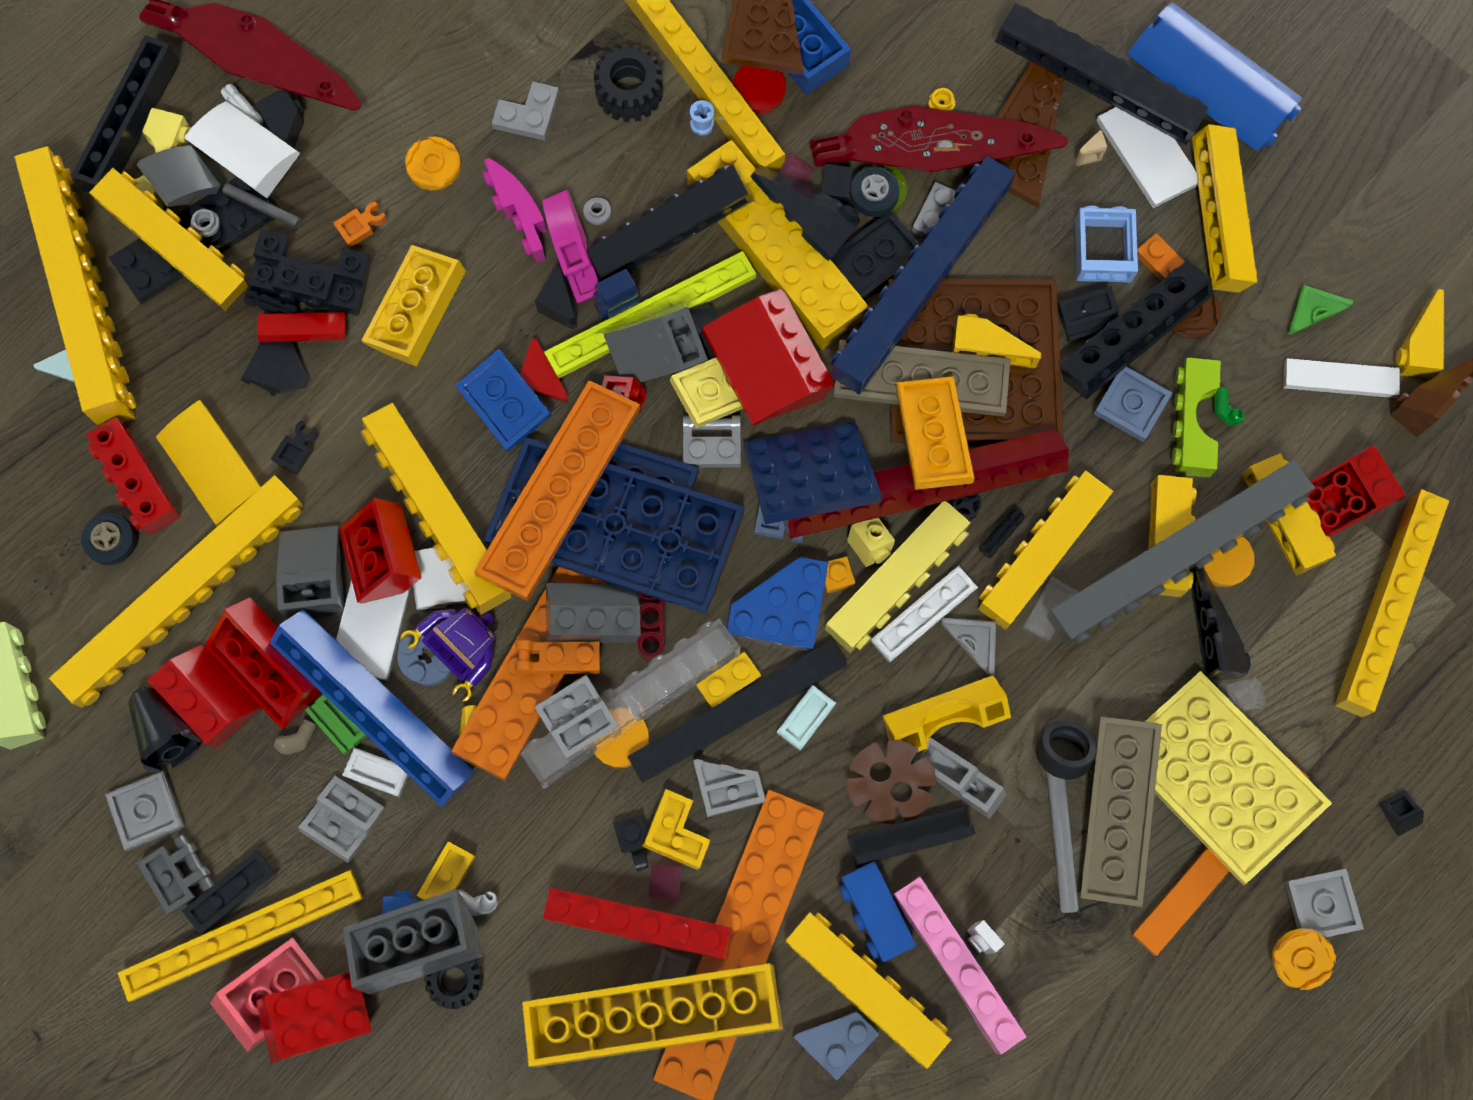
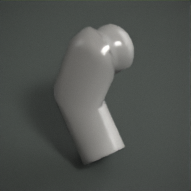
M461 888L459 889L471 916L476 917L488 914L496 909L498 898L495 893L488 891L484 895L472 897Z

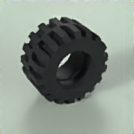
M628 44L622 45V49H617V47L611 48L610 54L605 52L602 55V61H597L596 70H594L593 74L597 102L600 107H603L605 114L609 115L612 113V119L617 121L619 118H623V122H629L630 119L635 118V122L641 121V116L643 115L646 118L651 116V109L657 110L659 102L663 98L662 69L660 64L658 65V59L654 55L650 57V51L647 49L640 51V46L634 45L633 48H628ZM626 77H634L643 82L638 88L633 90H622L615 86L616 82Z

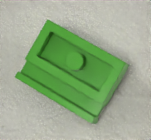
M324 695L320 696L310 708L308 707L305 710L344 755H347L354 746H357L367 737Z

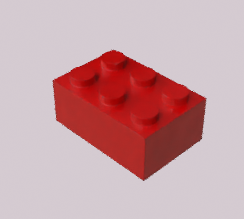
M350 972L266 995L256 1001L271 1064L356 1039L372 1032L363 994L361 991L352 988Z

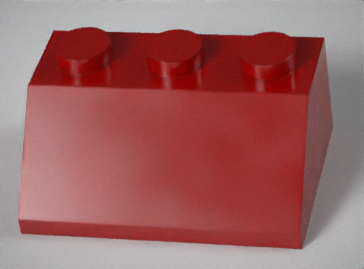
M374 498L339 528L357 603L363 604L403 594L422 579L401 504Z
M203 645L170 659L147 680L200 739L214 749H217L260 709V706Z

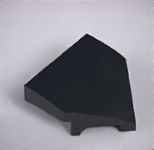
M292 341L260 342L241 378V381L247 384L251 382L269 391L273 397H275L276 393L280 394L306 388L308 385L307 377Z

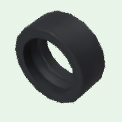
M1059 720L1049 724L1042 732L1037 742L1036 756L1043 769L1052 776L1064 780L1077 779L1083 776L1096 757L1097 745L1088 729L1079 723ZM1054 739L1070 741L1078 747L1083 758L1079 761H1069L1061 758L1051 748L1050 741Z

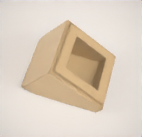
M1102 130L1096 133L1080 149L1075 160L1076 166L1102 160L1107 149Z

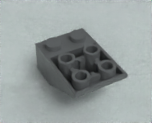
M683 303L603 334L619 377H633L640 383L682 371L708 360L689 308Z
M338 525L280 532L276 588L278 611L285 617H292L301 610H304L309 615L344 611Z

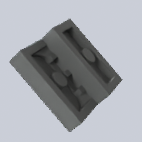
M191 145L167 149L147 156L137 163L141 172L166 206L190 204L194 196L217 194L221 187Z

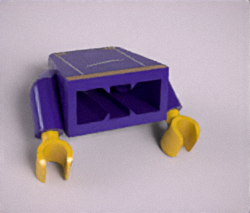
M464 608L459 612L454 609L435 611L416 625L417 629L415 631L407 630L403 632L401 640L405 639L408 635H413L415 642L409 645L407 649H414L419 644V638L424 636L421 641L460 681L464 678L466 679L464 683L456 684L452 690L454 695L458 688L465 687L467 694L461 701H466L471 696V687L473 685L477 686L491 668L494 652L491 643L494 641L495 635L489 627L493 624L494 619L489 612L475 615L468 608Z

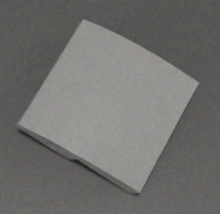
M587 675L534 707L566 759L618 727V724L604 701L601 700Z
M334 776L318 796L317 804L299 825V832L349 863L376 825L385 807L337 776Z

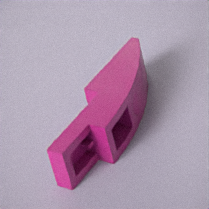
M490 158L485 159L484 162L487 170L482 173L487 187L493 186L496 194L492 195V199L497 212L502 210L506 219L512 218L517 232L523 231L525 238L521 242L527 256L532 254L535 263L546 260L538 235L546 233L544 219L531 195L504 167Z
M565 190L542 200L552 242L564 276L568 277L576 301L581 304L594 298L592 293L596 292L595 284L600 282V278L587 251L588 246L586 243L588 241L568 190Z

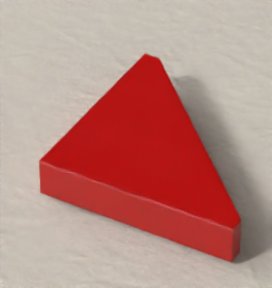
M532 338L520 375L536 394L568 402V395L537 339Z

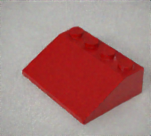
M783 288L759 296L701 328L752 426L824 400L835 385Z

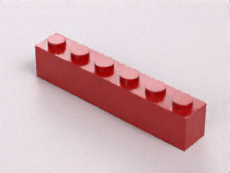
M553 888L549 890L543 919L549 922L724 961L728 959L734 931L732 928Z

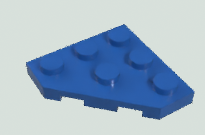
M799 557L731 605L726 634L813 649L829 562Z

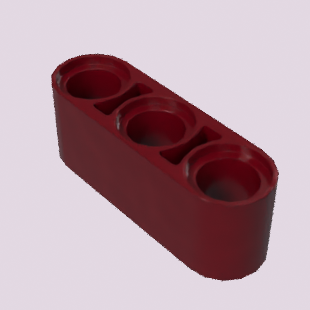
M637 593L640 605L641 636L637 639L638 653L641 659L646 662H657L664 654L663 601ZM649 612L655 613L659 617L658 621L651 625L646 624L642 620V617ZM648 641H655L659 645V649L655 653L650 654L643 650V645Z

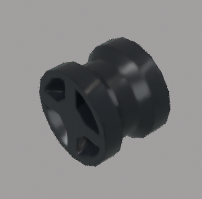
M978 494L953 499L950 505L970 522L977 516L982 501Z

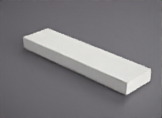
M1287 358L1284 361L1283 388L1397 398L1400 395V368Z
M957 566L871 639L872 644L889 663L892 662L978 587Z

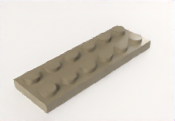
M847 340L839 341L838 350L843 351L848 345L846 343ZM895 346L860 395L835 380L833 397L899 405L896 391L897 382L954 376L961 412L1004 417L1007 408L1011 359Z
M1109 717L1100 718L1080 898L1143 907L1162 724Z

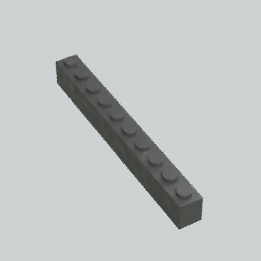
M1292 460L1054 607L1046 617L1066 646L1074 641L1079 645L1092 636L1091 630L1098 626L1103 630L1117 620L1115 615L1122 611L1126 615L1141 606L1139 601L1144 597L1155 598L1166 590L1165 584L1173 581L1175 584L1179 583L1190 575L1189 569L1196 565L1199 569L1203 568L1214 560L1212 555L1221 550L1223 554L1229 552L1238 545L1236 540L1244 535L1247 539L1253 537L1262 530L1260 525L1269 521L1273 524L1286 515L1284 510L1291 506L1296 510L1310 500L1308 495L1315 487L1296 461Z

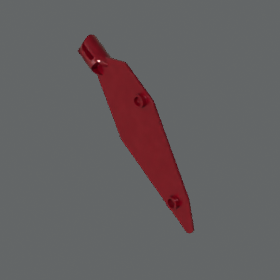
M149 0L140 13L139 19L142 23L175 32L228 74L348 110L357 111L361 108L360 100L342 77L263 17L216 3L183 8L163 0Z

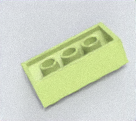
M0 622V746L11 750L45 738L43 729L46 728V722L43 714L37 708L36 700L39 699L35 685L30 682L28 673L31 672V665L28 658L22 652L21 645H24L22 633L18 628L6 622Z

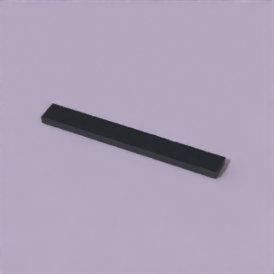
M830 640L632 753L627 758L643 784L810 688L812 685L847 666V663L834 641Z

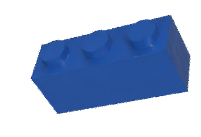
M875 861L840 878L842 885L838 886L840 894L845 903L851 902L856 912L852 914V918L859 931L865 930L870 940L865 944L873 960L878 958L880 963H883L916 946Z

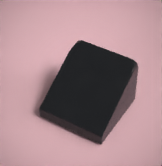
M1405 790L1379 803L1392 829L1398 836L1423 823L1424 811Z

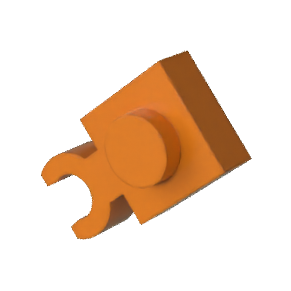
M376 202L368 204L365 212L362 214L356 208L333 222L349 248L373 234L371 226H380L387 221L384 212L378 216H373V213L379 210Z

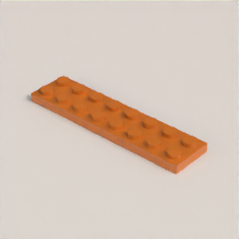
M588 381L475 569V576L525 601L529 600L640 410L639 403L592 381Z
M558 567L549 582L610 584ZM546 589L451 751L453 755L503 781H506L541 719L534 707L553 696L566 675L518 674L515 672V662L518 661V653L515 652V643L517 641L546 642ZM530 654V661L539 662V654Z

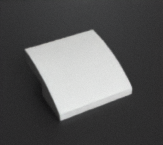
M434 548L414 551L422 578L413 585L416 609L445 608L447 605L467 604L463 596L465 590L461 584L456 585L448 573V569L451 567L446 559L441 562Z

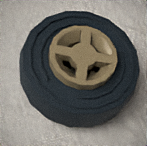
M103 513L93 517L85 525L81 536L84 552L91 560L102 565H116L124 562L132 555L137 540L133 525L125 517L115 513Z

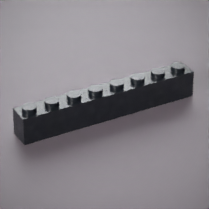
M1017 3L1014 4L1002 24L995 40L1001 46L1185 145L1188 144L1209 108L1198 98L1188 96L1179 91L1175 86L1160 81L1151 73L1134 67L1127 60L1106 52L1101 46L1093 45L1082 39L1078 34L1065 30L1054 21L1045 19L1034 13L1030 8Z

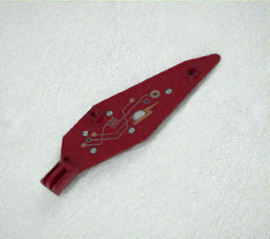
M908 106L861 115L844 134L811 140L809 146L815 168L825 166V164L832 165L852 160L933 173L975 165L976 163L980 164L986 156L996 161L1063 148L1067 145L1068 139L1064 135L1032 123L920 106Z

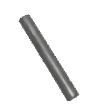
M226 183L223 187L222 192L277 220L296 229L301 224V218L229 183Z

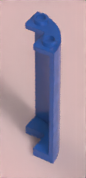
M1174 3L1169 4L1157 16L1154 24L1147 27L1127 54L1166 84L1175 86L1179 91L1190 97L1198 98L1203 104L1209 106L1206 114L1224 127L1235 128L1237 137L1257 152L1264 146L1269 148L1279 136L1275 132L1278 127L1287 119L1291 122L1301 110V107L1298 106L1303 99L1301 96Z

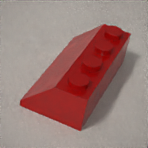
M248 598L224 609L204 647L282 730L319 697L321 692L269 643L278 626L251 598Z

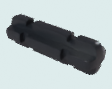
M252 288L246 290L243 298L247 305L259 306V309L273 314L299 313L297 304L289 301L284 302V300L266 293L260 294L259 291Z
M1012 509L1006 519H1003L988 537L989 540L986 539L979 548L980 552L987 558H992L997 552L998 547H1001L1015 531V527L1018 528L1023 522L1025 516L1019 510Z

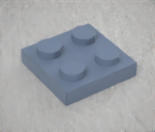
M1126 367L1116 375L1095 410L1094 415L1144 442L1173 393Z

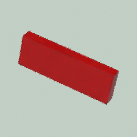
M345 312L258 314V342L346 340Z

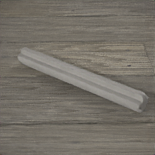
M1047 772L1060 908L1063 913H1074L1078 911L1066 783L1064 779L1054 777Z

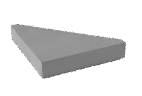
M942 618L941 625L989 677L994 676L996 622Z

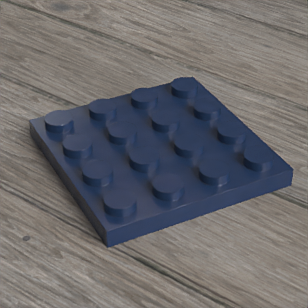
M855 421L743 442L744 452L765 524L881 502V492Z

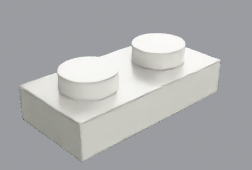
M984 920L975 922L966 930L970 935L968 938L969 943L979 953L982 951L986 954L996 953L1005 945Z

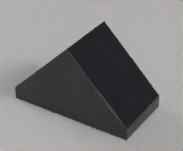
M560 267L554 268L535 300L537 312L570 329L577 328L576 319Z

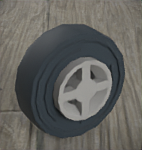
M870 167L856 174L851 182L849 196L852 205L859 213L868 217H880L894 209L899 199L900 188L897 179L891 172L883 168Z

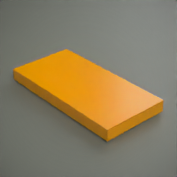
M954 376L897 382L896 391L915 490L973 483L974 474Z

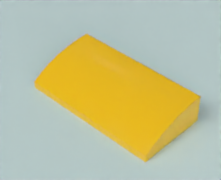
M411 245L361 341L386 355L417 367L466 273L460 261Z
M198 400L180 413L156 436L216 526L220 525L261 488V485L201 400Z

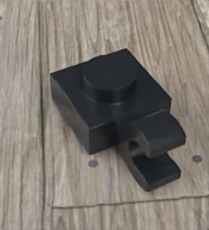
M639 815L613 823L621 853L631 852L637 872L648 869L642 847L647 835L643 816Z

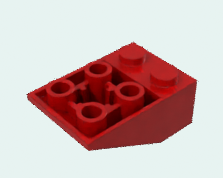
M1373 445L1313 479L1311 483L1315 489L1308 495L1310 499L1308 504L1311 510L1318 514L1321 522L1320 526L1325 536L1331 537L1407 497L1378 448Z

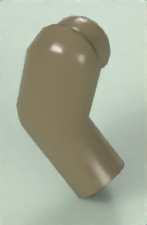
M303 719L297 733L287 736L281 735L275 739V749L284 755L303 751L307 747L317 725Z

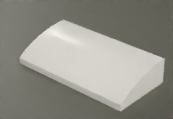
M227 101L205 114L184 137L266 198H268L300 154Z

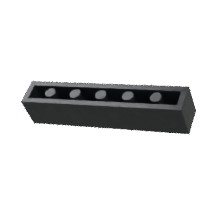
M144 35L71 174L72 179L82 191L89 193L112 168L121 174L142 134L151 108L156 107L179 63L170 44Z
M734 165L723 166L714 172V176L709 179L693 183L689 190L683 194L670 196L666 199L664 205L657 209L651 208L646 210L638 220L620 225L617 228V232L612 235L596 239L593 245L587 248V251L603 280L624 269H627L629 273L750 204L754 199L737 168Z

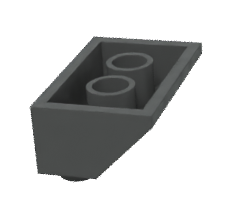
M545 584L546 642L635 643L641 636L640 605L636 592L613 584Z

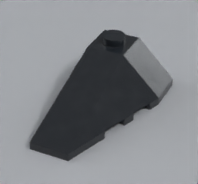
M759 165L750 176L772 202L776 204L781 203L787 220L789 222L795 221L804 230L801 236L827 261L834 256L860 222L857 212L851 206L844 205L839 200L765 166Z
M1196 565L1189 569V572H1193L1191 594L1204 675L1210 681L1240 679L1249 674L1248 670L1251 667L1250 656L1245 652L1244 644L1205 568L1199 569Z

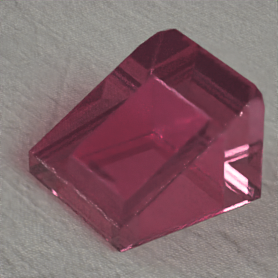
M788 153L779 173L807 186L814 169L794 154Z
M652 865L649 896L679 899L682 867Z

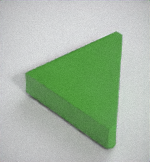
M1303 285L1300 288L1287 334L1293 335L1350 308L1353 300Z

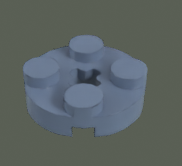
M408 635L405 639L400 640L397 661L400 670L408 679L419 685L434 686L449 678L451 671L436 656L431 657L432 662L428 664L425 660H420L423 651L429 649L421 641L424 636L419 638V644L414 649H407L409 645L415 642L413 635Z

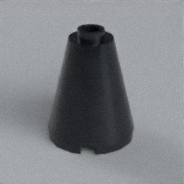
M141 687L132 693L128 704L143 768L149 772L163 771L161 766L171 764L172 768L189 760L199 749L197 742H201L200 737L155 688Z

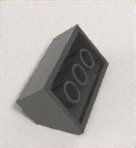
M457 889L343 928L352 988L367 994H372L482 957L477 926Z

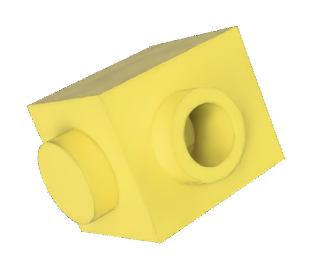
M879 518L853 524L847 539L865 567L875 562L880 564L886 561L891 556L895 542Z

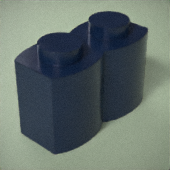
M627 269L595 284L596 292L592 294L596 301L594 304L601 319L605 317L607 320L639 304L637 287Z

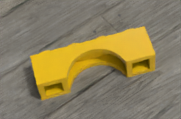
M994 676L883 715L888 739L912 744L918 748V752L928 749L930 737L938 729L948 724L970 722L985 728L1011 718L1007 695Z

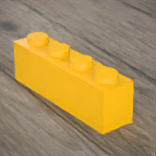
M1279 453L1250 466L1242 476L1248 487L1289 462L1284 460L1282 454ZM1308 502L1296 510L1293 506L1284 510L1286 515L1273 524L1267 521L1296 576L1322 565L1336 556L1332 540L1325 536L1320 526V518L1314 510H1311Z
M1158 475L1151 483L1148 549L1195 521V516H1191L1192 505L1195 504L1197 494L1196 488H1192L1193 478ZM1189 572L1190 575L1177 584L1173 581L1165 584L1166 590L1159 595L1182 597L1192 587L1193 572Z

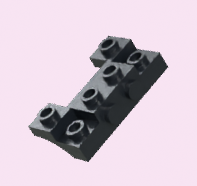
M261 229L253 252L255 262L247 283L249 288L257 290L259 293L276 296L284 300V302L295 303L297 301L305 303L306 306L315 310L326 308L359 316L364 301L365 282L371 262L370 254L342 248L337 266L332 268L286 257L291 241L290 237L285 234Z

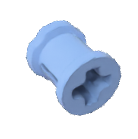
M704 100L693 103L690 108V127L692 131L701 136L711 133L714 127V107L711 103Z

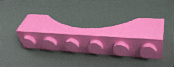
M921 877L892 895L894 901L947 974L995 1054L1001 1055L1025 1039L1027 1036Z

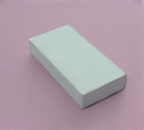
M812 685L779 728L777 734L801 751L834 708L836 702Z

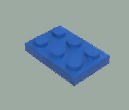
M499 349L455 385L503 447L509 452L552 416V413Z

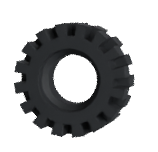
M473 959L429 974L424 978L427 985L425 990L429 993V998L440 1007L447 1009L466 1007L473 1000H476L479 991L482 990L483 974L480 971L481 967ZM451 968L462 970L466 977L463 989L456 993L448 992L442 983L445 972Z

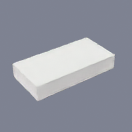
M355 747L342 775L399 798L408 779V775L396 763Z

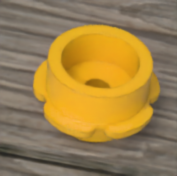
M939 88L930 95L931 100L928 102L930 108L947 111L954 109L955 99L949 89Z

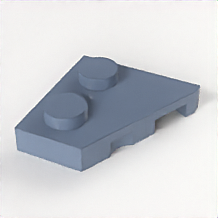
M857 1012L797 1033L793 1038L835 1080H838L876 1039L879 1033Z

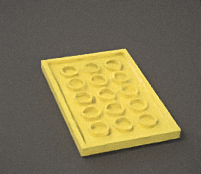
M1201 671L1145 721L1162 724L1155 794L1243 886L1332 804Z

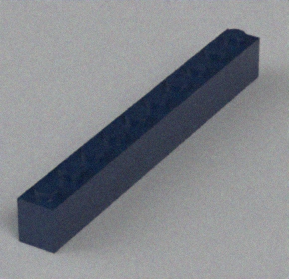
M986 156L981 165L978 163L974 165L969 174L970 179L967 184L962 183L954 194L955 200L951 205L947 203L943 207L939 215L940 220L936 225L931 224L924 235V242L921 246L917 244L912 249L908 258L910 261L906 266L901 265L893 277V284L890 288L885 286L878 297L879 303L875 308L870 307L862 319V326L859 330L855 328L850 333L846 341L848 345L843 351L838 350L830 362V365H832L831 377L859 395L863 392L1010 190L1016 172Z

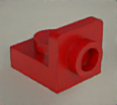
M604 376L602 387L639 403L640 410L638 414H640L642 405L646 400V387L633 377Z

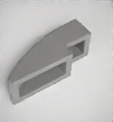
M931 737L928 742V749L917 752L912 760L915 763L928 757L933 765L936 781L989 819L1007 796L1002 786L980 773L977 767Z

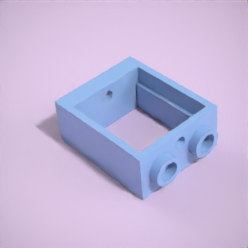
M1093 205L1079 209L1075 218L1076 281L1132 283L1138 272L1136 209H1127L1123 206L1105 209ZM1085 226L1123 227L1124 261L1086 260Z

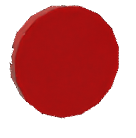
M743 66L734 76L733 86L755 114H767L782 104L786 95V80L782 72Z

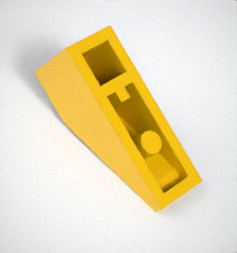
M1438 289L1427 300L1396 353V364L1399 365L1401 376L1433 379L1444 369V290Z
M965 314L957 317L954 326L953 353L1011 359L1010 365L1030 368L1037 367L1041 359V352L987 319L979 318V316L974 314Z

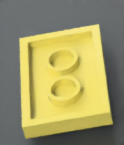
M716 357L674 374L669 380L696 429L743 409Z

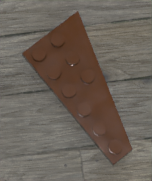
M733 0L722 53V62L804 75L792 0Z
M1031 62L997 118L1032 123L1054 132L1064 79ZM1051 150L996 160L1016 172L1012 187L1008 192L1038 208ZM974 165L967 166L966 169L971 171Z

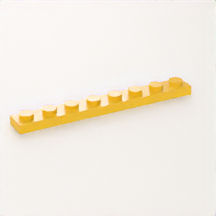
M353 871L344 872L118 972L127 1001L133 1002L363 900Z

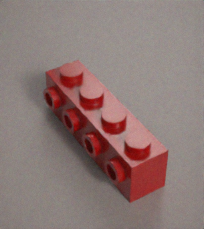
M117 416L86 434L91 443L87 446L88 450L96 460L100 459L105 466L101 469L103 475L110 484L115 483L118 488L115 495L123 507L128 505L132 512L129 515V519L138 531L143 529L151 536L181 518L126 425Z

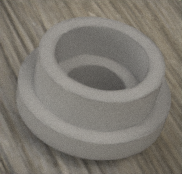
M592 198L584 205V217L591 224L602 225L611 216L610 204L603 198ZM597 207L602 209V211L599 213H594L592 211L594 208Z
M200 209L192 216L191 228L201 237L214 235L220 227V220L217 214L211 210ZM204 222H210L208 226L202 227Z

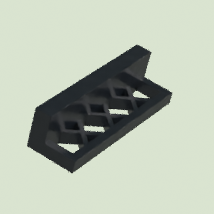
M964 807L855 834L848 836L847 839L854 865L857 867L874 861L969 838L976 833L974 826H969Z

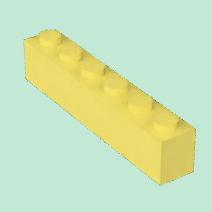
M947 501L942 502L828 621L825 630L848 652L851 653L856 647L861 650L872 638L868 634L875 627L881 629L890 620L891 616L888 613L895 606L900 609L911 597L908 592L915 585L920 588L931 576L928 571L935 564L937 567H940L950 556L947 552L953 544L957 547L962 544L969 535L966 530L971 522Z

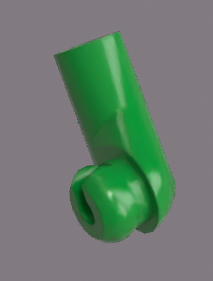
M1220 387L1214 394V413L1226 425L1237 426L1243 422L1244 412L1237 408L1233 409L1229 405V390Z

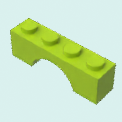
M1186 358L1181 366L1176 368L1175 383L1179 384V392L1174 398V410L1178 411V419L1175 420L1173 425V437L1177 438V445L1172 452V464L1176 465L1175 474L1210 478L1217 470L1218 442L1208 437L1201 430L1196 418V409L1200 401L1213 397L1220 388L1221 361Z

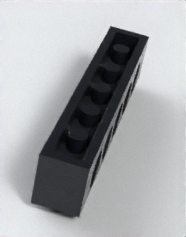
M1189 261L1172 270L1169 276L1158 285L1153 286L1147 294L1137 302L1132 303L1120 316L1111 320L1098 334L1089 338L1082 347L1064 359L1059 365L1064 382L1087 400L1214 295L1211 277Z

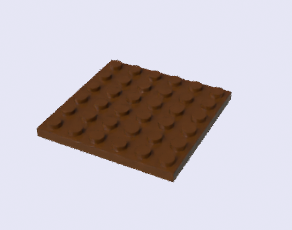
M888 279L889 288L894 282L893 279ZM944 279L896 346L952 352L954 326L957 317L965 314H974L979 316V318L991 321L1041 352V359L1036 368L1010 365L1007 408L1004 417L961 412L967 443H998L1056 429L1064 440L1056 280ZM890 404L891 443H906L900 407L897 404Z

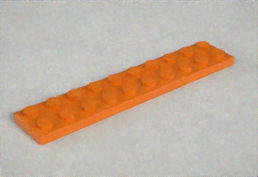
M768 790L765 797L766 802L762 805L715 923L734 930L728 959L724 961L702 956L695 975L766 964L825 812ZM737 1037L665 1048L653 1080L699 1100H713Z

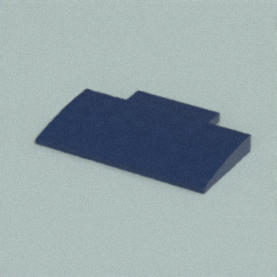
M525 438L484 538L485 543H492L549 448V444ZM620 443L550 564L706 615L744 517V507L693 491L699 474L698 467Z

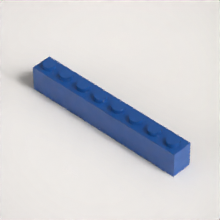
M301 610L278 626L269 643L441 807L466 786L475 773L467 763L453 755L452 750L445 742L439 739L308 613Z

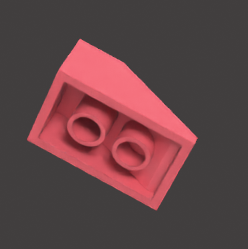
M291 938L217 992L210 1004L245 1050L249 1052L265 1040L256 1001L266 995L323 980L324 977L296 941Z

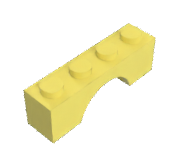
M151 108L142 132L149 143L155 148V153L188 144L189 141L184 137L191 128L184 116ZM143 175L134 179L137 182L135 187L142 193L145 190L149 191L158 199L159 203L157 206L163 210L164 204L162 199L146 177Z

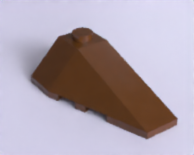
M1473 357L1421 384L1410 394L1404 391L1393 403L1397 408L1390 416L1414 436L1418 437L1441 418L1461 395L1460 392L1473 380Z

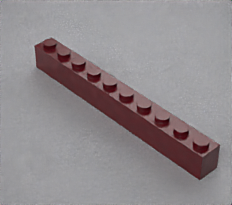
M1052 429L969 449L974 474V482L971 484L915 490L910 464L874 472L881 492L880 503L783 521L789 538L793 539L1067 472L1069 448L1058 431Z

